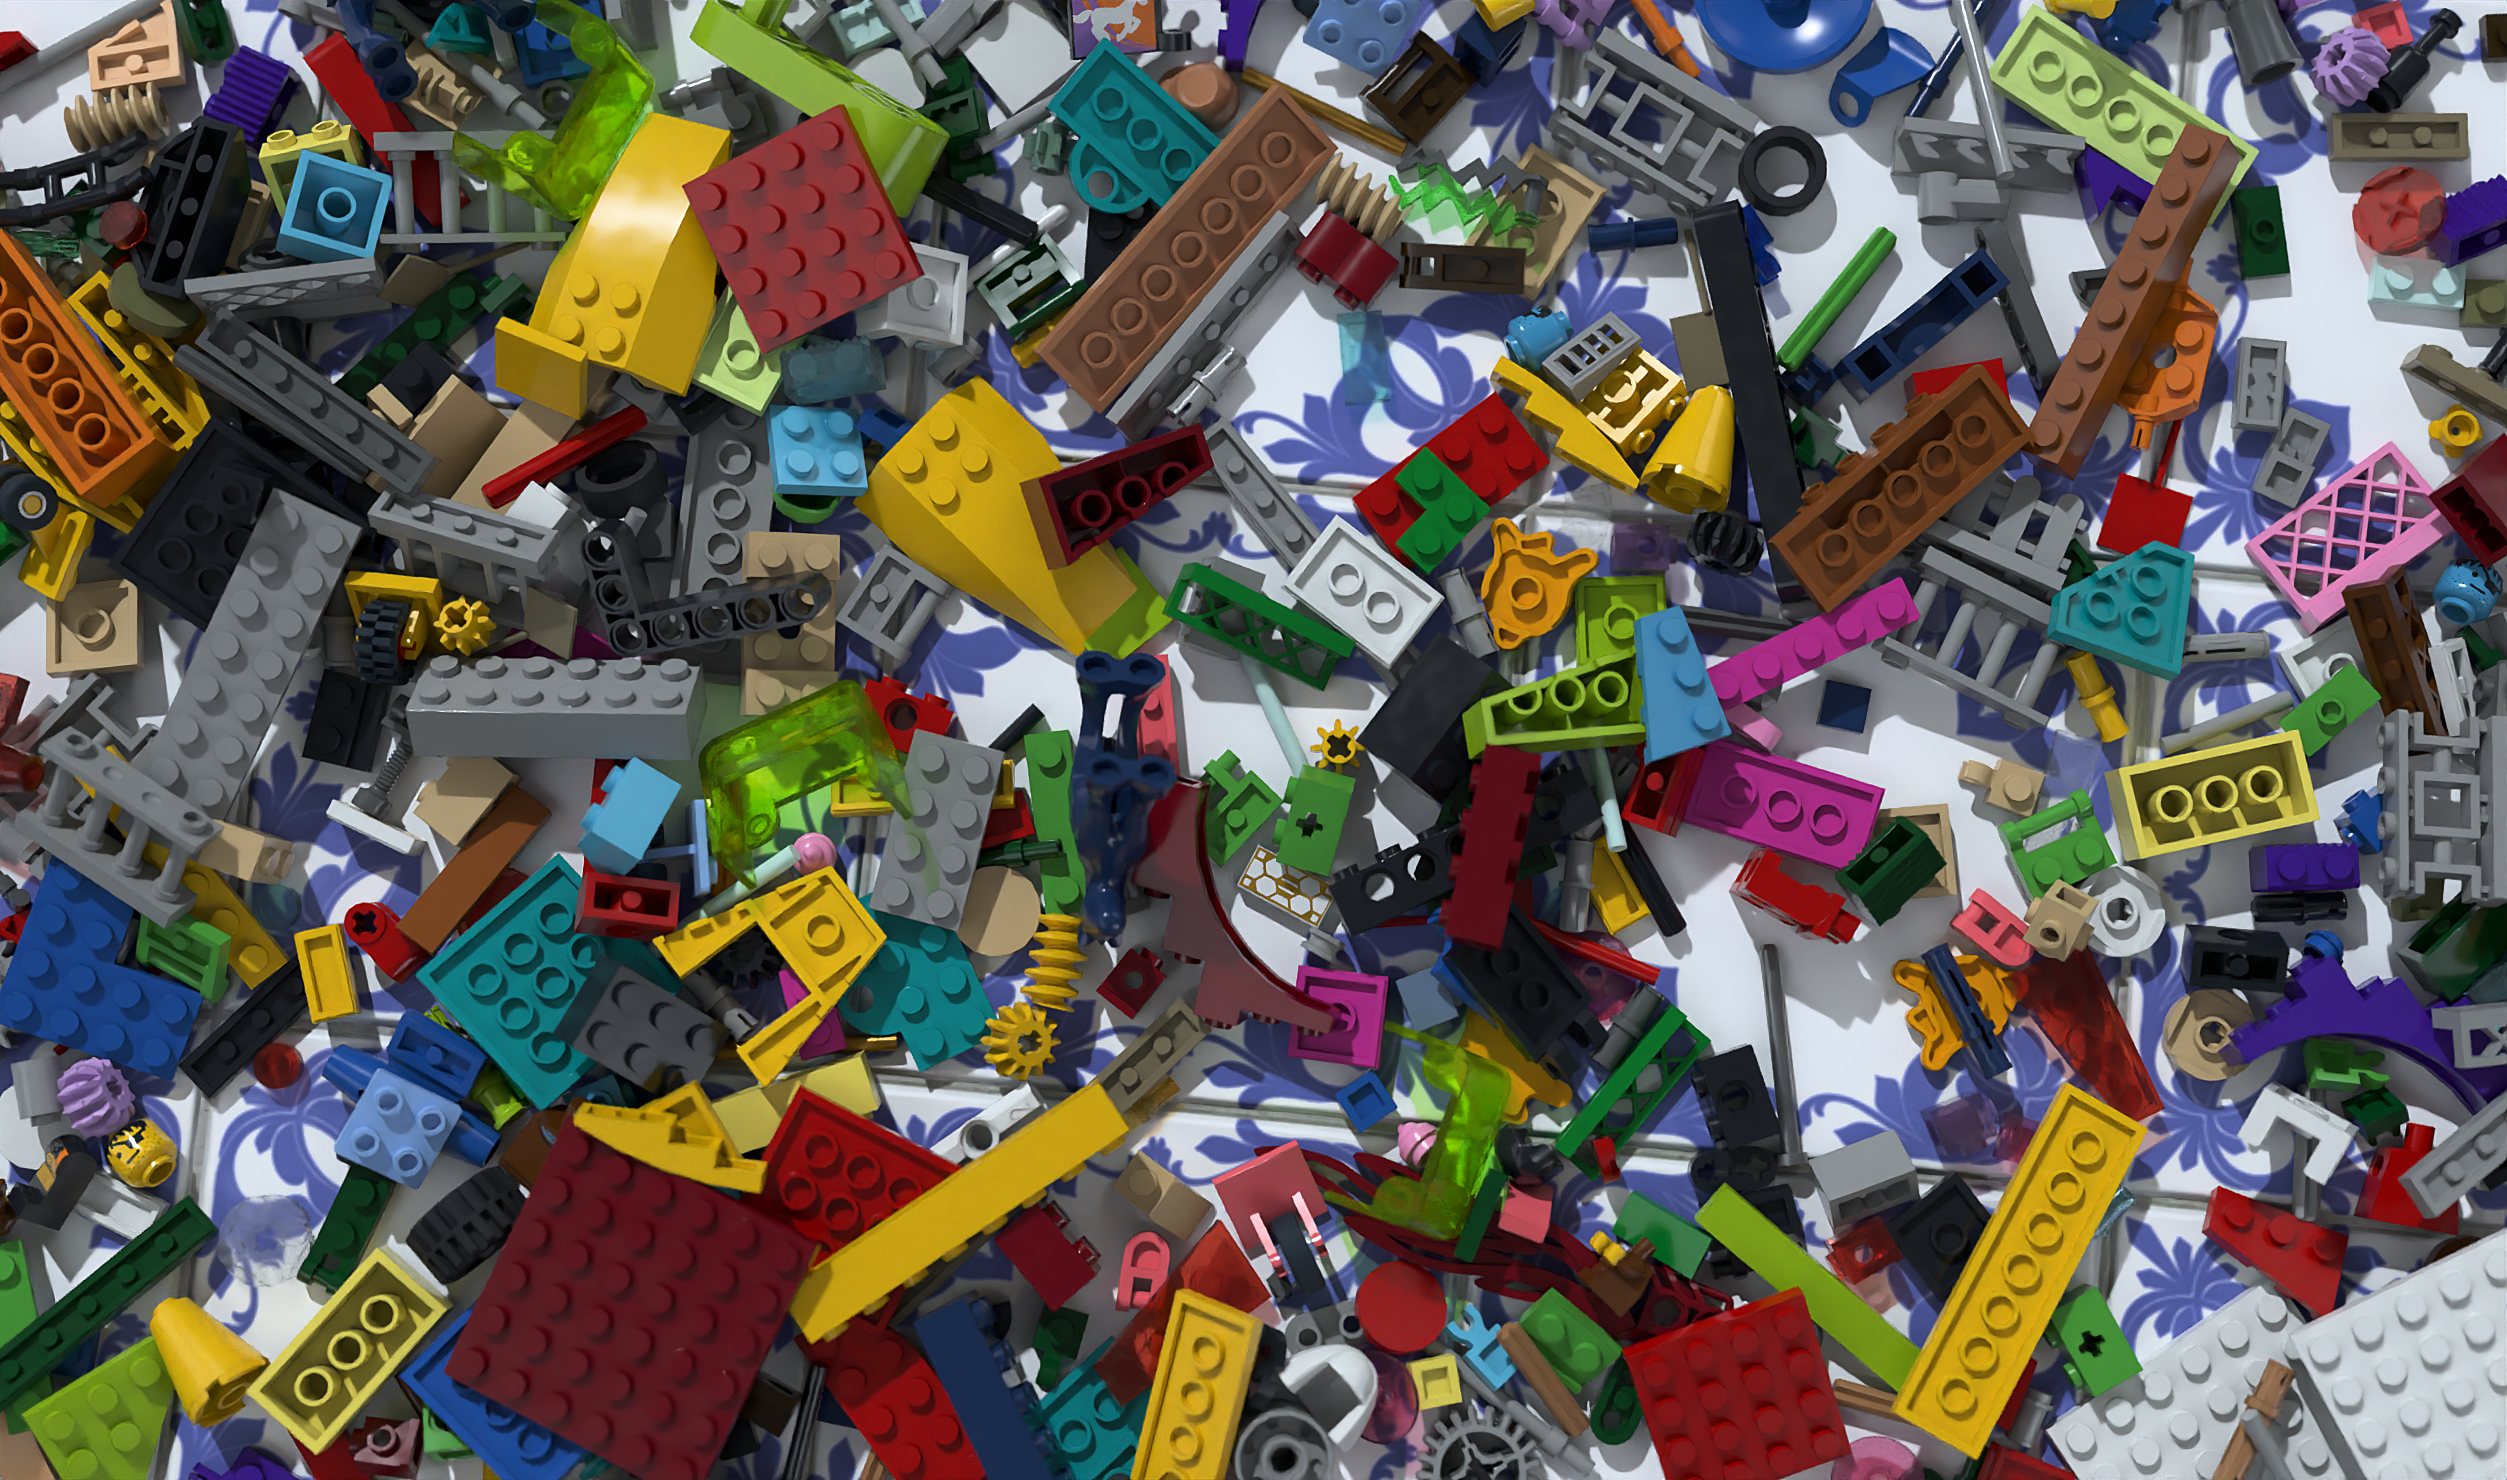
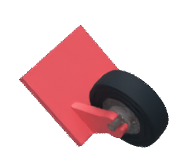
M1296 1139L1212 1179L1214 1187L1246 1251L1262 1243L1278 1278L1293 1272L1305 1296L1311 1295L1326 1286V1281L1316 1260L1329 1255V1252L1313 1218L1329 1210ZM1302 1220L1309 1232L1303 1235L1298 1224ZM1273 1234H1275L1280 1244V1247L1276 1249L1270 1238Z

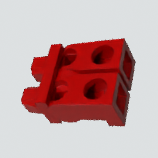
M1769 849L1750 853L1729 892L1784 924L1798 926L1795 934L1806 940L1826 939L1834 945H1838L1840 942L1845 945L1850 942L1861 920L1841 908L1846 898L1835 892L1827 893L1816 885H1803L1779 871L1778 867L1784 858Z

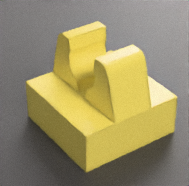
M1448 1353L1405 1362L1413 1409L1420 1411L1462 1402L1455 1355Z

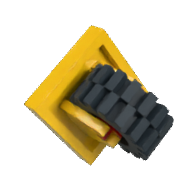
M349 571L344 586L358 625L355 632L358 643H354V651H357L358 655L354 661L355 666H359L357 674L359 677H362L363 682L395 686L407 685L409 678H412L415 673L413 666H417V656L420 652L452 655L454 650L450 651L440 642L444 634L433 626L434 622L439 621L440 613L443 610L442 605L446 604L439 579L382 574L379 572Z

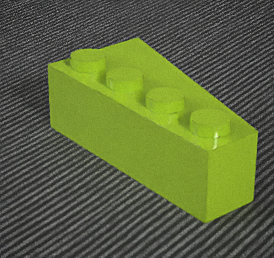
M1635 645L1626 650L1597 658L1592 662L1573 669L1569 668L1545 679L1533 681L1480 700L1462 714L1469 759L1483 758L1486 743L1536 754L1636 745L1647 740L1645 724L1641 723L1640 707L1644 705L1642 679L1637 674Z

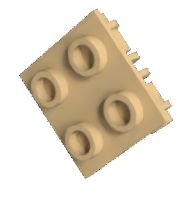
M415 38L405 50L407 61L417 72L419 81L414 92L401 101L450 131H458L487 94ZM463 52L497 80L505 73L501 66L481 54Z

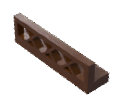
M2404 564L2390 566L2378 580L2346 586L2341 594L2374 689L2382 696L2379 703L2384 718L2397 709L2408 710V714L2423 712L2424 735L2449 737L2428 648L2432 646ZM2408 750V757L2430 754L2432 752Z

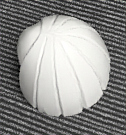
M1342 1344L1322 1345L1286 1358L1284 1368L1276 1366L1275 1372L1285 1385L1297 1395L1312 1414L1316 1413L1315 1418L1345 1454L1362 1434L1374 1409L1378 1395V1377L1375 1367L1360 1350Z

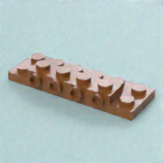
M1982 364L1971 366L1940 394L1933 393L1929 396L1927 392H1924L1913 398L1904 407L1908 415L1896 425L1893 422H1888L1878 428L1870 436L1873 445L1860 455L1858 451H1855L1844 457L1835 467L1839 474L1828 484L1819 481L1809 487L1801 495L1804 504L1796 510L1798 516L1767 541L1821 612H1831L2035 436Z

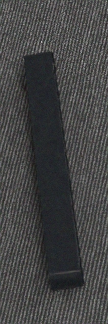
M1736 199L1693 211V222L1762 529L1766 538L1765 542L1773 578L1780 601L1787 603L1810 596L1767 541L1798 516L1796 510L1804 504L1801 495L1807 489L1747 223L1741 203Z

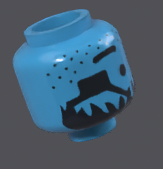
M1539 305L1511 320L1508 324V335L1503 338L1511 358L1517 365L1522 368L1526 366L1529 370L1538 372L1543 370L1541 363L1569 341L1568 337L1574 335V330L1563 311L1555 314L1548 306Z
M2476 556L2456 558L2447 564L2433 589V601L2440 615L2446 620L2458 625L2477 623L2485 620L2492 612L2503 591V579L2494 568V565L2485 568Z

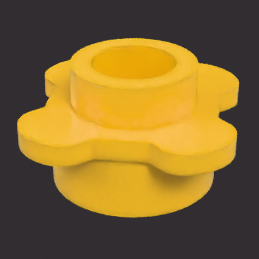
M2454 404L2448 407L2447 414L2442 419L2434 420L2428 425V435L2432 439H2437L2444 446L2446 456L2449 458H2459L2464 454L2465 447L2482 439L2483 428L2479 425L2477 419L2466 411L2464 406ZM2453 427L2458 428V435L2452 433Z

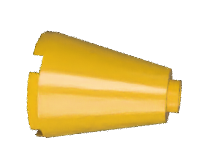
M1709 385L1694 392L1642 471L1639 482L1640 486L1645 483L1649 486L1646 494L1652 500L1666 508L1687 515H1692L1694 508L1707 509L1708 513L1716 511L1722 514L1725 511L1730 499L1737 418L1734 400L1728 390L1720 386Z
M170 1297L161 1302L152 1312L153 1318L149 1323V1328L188 1419L194 1426L198 1423L202 1428H209L225 1421L246 1406L241 1399L247 1395L246 1391L271 1365L269 1359L188 1297L179 1299Z

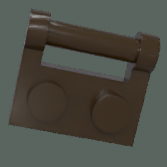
M1417 30L1409 39L1410 46L1372 86L1367 84L1358 94V98L1368 109L1377 113L1416 149L1472 91L1478 82L1474 75L1422 30ZM1423 57L1428 58L1432 64L1394 105L1385 98Z

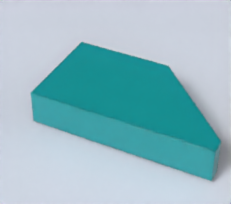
M452 3L444 8L425 41L427 48L485 55H490L495 51L486 13L474 5Z

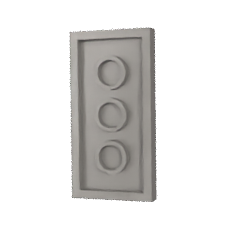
M915 729L869 908L957 932L960 930L1006 752Z

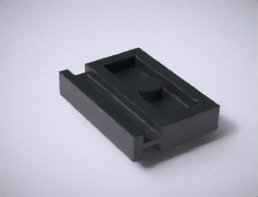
M324 669L302 757L371 773L383 727L381 722L386 715L393 685L366 683L362 681V677Z

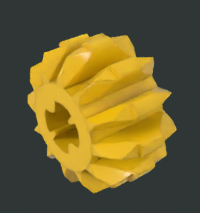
M1017 1001L1014 1003L1013 1008L1004 1005L998 1007L999 1021L991 1018L985 1021L988 1028L992 1030L991 1035L979 1039L983 1045L991 1046V1049L983 1058L987 1063L996 1064L995 1072L1003 1077L1011 1075L1017 1081L1027 1080L1029 1074L1036 1077L1044 1075L1042 1062L1049 1064L1056 1062V1059L1050 1053L1051 1046L1056 1047L1062 1043L1059 1038L1050 1036L1058 1024L1052 1019H1045L1046 1011L1040 1006L1030 1008L1026 1002ZM1019 1038L1023 1039L1022 1045L1018 1044Z

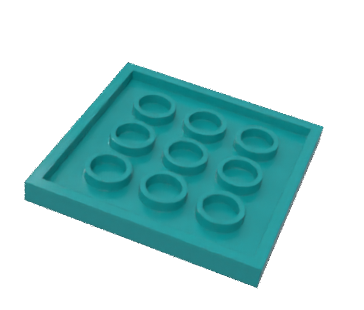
M559 853L415 974V978L539 1111L548 1109L599 1064L596 1060L554 1037L552 1034L601 954L621 963L674 996L683 990V986L641 941L574 933L578 889L582 883V877Z

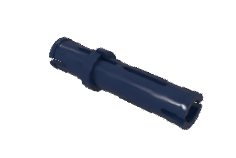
M1948 942L1920 955L1922 960L1924 959L1962 1031L1959 1035L1962 1043L1968 1042L1985 1074V1079H1990L2012 1068V1063L2009 1062L1993 1032L1996 1025L1992 1019L1987 1020L1969 983L1949 949Z

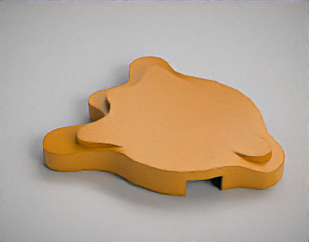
M1501 517L1495 519L1490 527V533L1494 542V556L1484 575L1481 586V600L1484 601L1486 611L1494 628L1496 645L1503 650L1514 651L1519 649L1527 640L1544 635L1555 629L1564 620L1571 606L1576 585L1585 576L1595 571L1600 561L1597 553L1587 547L1579 548L1566 555L1557 557L1554 553L1556 539L1552 533L1542 531L1524 535L1512 520Z
M1976 955L1954 956L1987 1020L1992 1019L1996 1025L1993 1032L1996 1036L2003 1031L2002 1027L2007 1022L2010 1012H2013L2016 1003L2027 993L2028 984L2026 978L2018 971L2004 970ZM1899 960L1891 968L1892 980L1897 985L1916 994L1919 999L1915 1007L1906 1011L1905 1022L1923 1038V1046L1920 1053L1921 1065L1929 1071H1940L1955 1052L1969 1046L1968 1042L1962 1043L1959 1037L1962 1031L1928 967L1908 960Z
M1472 1008L1468 1010L1466 1014V1027L1453 1055V1069L1456 1080L1464 1092L1467 1102V1111L1462 1124L1463 1132L1466 1136L1472 1139H1480L1487 1134L1491 1126L1497 1121L1513 1124L1525 1123L1528 1119L1526 1104L1532 1098L1558 1108L1567 1106L1570 1103L1573 1092L1569 1085L1560 1079L1553 1080L1539 1063L1527 1062L1500 1028L1495 1029Z

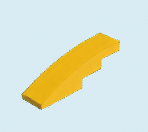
M1501 355L1489 380L1528 400L1520 417L1559 437L1551 454L1631 496L1640 480L1613 444L1579 409L1543 380Z
M583 1103L575 1113L574 1124L615 1149L660 1169L708 1184L756 1193L761 1192L766 1182L768 1162L721 1157L723 1138L676 1133L678 1114Z

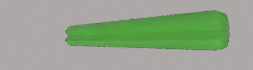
M1882 226L1875 229L1778 350L1776 357L1781 367H1784L1789 372H1794L1799 368L1894 249L1897 237L1893 232Z

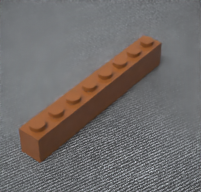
M2188 123L2184 127L2029 426V429L2035 436L2019 450L2033 466L2074 481L2241 160V156L2229 136Z

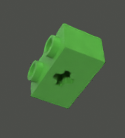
M1306 764L1302 765L1299 778L1289 777L1283 803L1291 805L1287 820L1278 818L1271 841L1272 845L1279 846L1275 862L1329 877L1356 778ZM1308 812L1317 814L1314 825L1306 823Z
M2084 1283L2062 1295L2042 1336L2053 1350L2057 1347L2066 1361V1364L2061 1366L2062 1371L2076 1391L2082 1389L2084 1393L2097 1397L2143 1371L2141 1364L2097 1287ZM2082 1333L2093 1336L2088 1341V1346L2091 1349L2089 1351L2078 1348L2084 1342Z

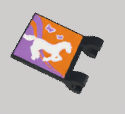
M1067 0L1071 60L1085 59L1104 37L1124 55L1192 50L1190 31H1183L1182 28L1162 29L1161 0Z

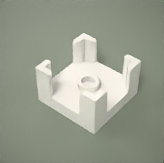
M910 242L925 276L878 298V308L860 312L857 316L856 336L870 339H880L893 335L920 340L915 343V348L930 352L963 345L969 256Z
M2276 1081L2271 1082L2262 1091L2237 1137L2253 1146H2260L2264 1138L2266 1139L2271 1136L2280 1118L2286 1120V1126L2294 1132L2308 1139H2312L2314 1136L2321 1140L2307 1163L2304 1173L2325 1185L2329 1177L2336 1170L2359 1127Z

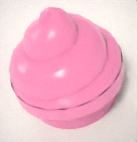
M816 832L807 833L798 838L793 845L801 856V860L793 866L803 876L830 865L834 868L838 857L836 846L824 834Z
M1409 1122L1405 1125L1402 1123L1398 1125L1399 1155L1406 1164H1414L1418 1169H1423L1431 1164L1441 1153L1444 1142L1439 1138V1130L1433 1125L1426 1122L1419 1124Z

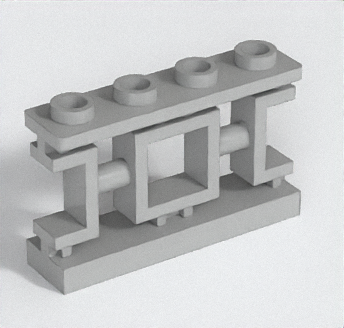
M1605 26L1583 66L1601 77L1583 108L1562 97L1556 110L1550 116L1546 129L1552 133V139L1561 146L1571 150L1577 147L1589 154L1590 161L1598 168L1606 172L1616 170L1629 178L1628 183L1637 191L1646 195L1655 193L1668 201L1667 206L1673 212L1682 217L1690 218L1691 215L1693 216V211L1708 206L1718 189L1699 177L1716 148L1720 147L1733 156L1738 157L1761 117ZM1616 70L1639 82L1628 103L1606 91ZM1640 101L1678 123L1660 154L1622 132ZM1595 106L1617 118L1607 139L1584 127ZM1693 116L1700 118L1717 129L1705 149L1682 136ZM1672 152L1695 164L1684 185L1661 172Z
M389 483L367 513L370 527L377 528L378 534L399 539L400 547H398L385 565L387 572H390L392 575L439 579L446 604L459 601L461 595H465L473 604L481 600L490 609L486 617L495 623L523 630L529 585L532 584L569 604V601L565 600L563 594L543 589L542 581L546 582L559 563L558 557L553 555L561 544L557 530L421 491L418 492L415 498H412L392 483ZM459 557L482 563L484 571L460 565Z
M93 672L88 676L83 675L68 687L66 699L56 709H49L37 719L34 724L36 730L24 742L14 744L3 755L2 761L4 763L0 766V823L7 815L14 821L16 814L23 810L13 798L5 797L22 778L39 793L31 804L48 795L51 784L44 777L52 770L56 763L39 753V746L67 727L73 726L87 711L104 726L92 740L103 748H107L117 740L121 742L130 752L137 753L129 763L138 771H140L160 728L157 725L146 723L133 735L108 711L124 695L118 688L112 686L113 682L106 676ZM83 788L71 802L66 801L65 807L86 820L93 799ZM109 818L105 824L104 833H107L114 825ZM32 841L18 858L23 863L29 864L28 870L42 882L52 853Z
M2395 710L2383 719L2377 730V745L2379 749H2383V766L2379 769L2377 776V790L2379 794H2383V812L2380 813L2377 822V834L2379 839L2383 840V857L2378 863L2377 878L2379 884L2383 885L2384 898L2395 899L2403 896L2405 899H2416L2425 894L2426 877L2461 880V903L2471 904L2477 902L2479 907L2492 908L2506 903L2507 716L2492 715L2485 720L2479 719L2476 716H2469L2460 722V738L2424 735L2423 712L2408 714V710ZM2408 750L2432 752V772L2414 770L2408 773ZM2475 751V775L2452 773V753L2469 755ZM2424 787L2460 790L2461 828L2424 825ZM2409 840L2433 842V863L2415 861L2409 864ZM2476 842V866L2453 864V843L2470 845Z

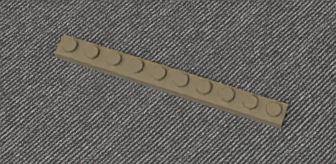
M1180 997L1090 1082L1098 1078L1123 1115L1212 1030L1198 1015L1193 1014V1009ZM1021 1203L1005 1213L1008 1218L1006 1223L1023 1208ZM1006 1223L988 1235H984L980 1230L965 1240L969 1245L968 1248L955 1258L945 1262L940 1257L926 1266L929 1274L905 1290L887 1326L895 1329Z

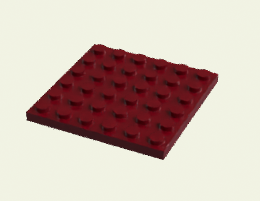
M574 1115L567 1116L443 1373L644 1480H708L822 1243L702 1181L660 1169L617 1150L575 1125Z

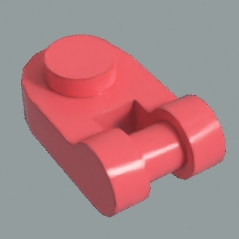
M1977 888L1968 900L1971 903L1963 914L1957 913L1949 923L1953 930L2001 965L2017 966L2023 964L2032 957L2035 951L2033 945L2022 940L2029 926L1980 888ZM1985 914L1996 921L1988 933L1977 926Z
M1141 1231L1133 1235L1127 1242L1122 1260L1115 1306L1116 1311L1129 1313V1309L1133 1308L1146 1310L1148 1316L1161 1317L1170 1262V1247L1166 1239L1159 1233ZM1134 1277L1152 1279L1151 1292L1133 1290Z

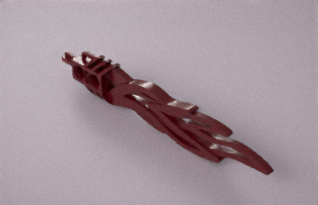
M1280 1146L1257 1147L1254 1149V1153L1260 1157ZM1301 1149L1305 1160L1315 1161L1345 1175L1361 1190L1379 1202L1404 1214L1423 1220L1438 1230L1433 1231L1405 1226L1395 1221L1381 1218L1364 1207L1336 1183L1310 1169L1316 1184L1329 1192L1354 1214L1345 1215L1343 1221L1362 1237L1398 1257L1426 1268L1454 1274L1483 1276L1474 1280V1284L1477 1287L1508 1298L1535 1303L1548 1290L1554 1288L1618 1342L1626 1339L1633 1342L1629 1345L1632 1346L1699 1322L1706 1317H1713L1734 1309V1300L1727 1293L1698 1283L1694 1278L1690 1279L1685 1275L1675 1274L1671 1267L1661 1261L1662 1268L1652 1265L1648 1258L1645 1263L1653 1270V1273L1647 1283L1648 1285L1635 1320H1633L1629 1309L1620 1318L1592 1290H1588L1562 1275L1492 1250L1519 1254H1538L1539 1251L1537 1249L1563 1261L1578 1273L1585 1266L1591 1269L1599 1262L1601 1256L1598 1252L1590 1250L1572 1234L1549 1221L1546 1235L1557 1240L1564 1247L1544 1242L1537 1243L1501 1229L1498 1226L1501 1211L1495 1209L1484 1232V1235L1489 1237H1482L1472 1263L1445 1261L1422 1255L1408 1249L1394 1239L1426 1251L1465 1261L1453 1254L1460 1234L1449 1233L1447 1222L1440 1211L1400 1180L1391 1170H1396L1426 1188L1463 1222H1466L1475 1201L1472 1195L1447 1177L1439 1176L1438 1183L1412 1168L1385 1157L1364 1152L1354 1153L1353 1158L1403 1191L1413 1200L1409 1201L1380 1189L1340 1160L1322 1153ZM1516 1281L1541 1291L1517 1290L1508 1288L1506 1285ZM1702 1294L1724 1302V1309L1705 1302ZM1662 1300H1672L1677 1308L1675 1319L1669 1324H1658L1653 1317L1654 1307Z

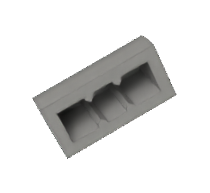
M1217 556L1203 558L1202 565L1258 593L1261 592L1266 574ZM1195 589L1192 591L1186 614L1192 617L1207 612L1202 593ZM1213 599L1216 608L1225 605ZM1232 608L1218 614L1225 633L1235 636L1247 631L1241 612ZM1210 617L1200 620L1213 627ZM1181 625L1176 644L1212 656L1234 661L1239 660L1240 652L1192 628Z
M1894 1129L1808 1160L1817 1193L1833 1228L1920 1197L1916 1168Z

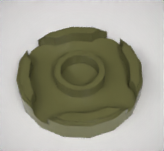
M133 261L123 263L114 271L106 292L109 303L117 314L121 310L128 317L126 322L133 328L151 336L164 338L180 337L184 331L190 332L195 328L201 316V310L189 297L183 301L140 288L137 279L139 275Z

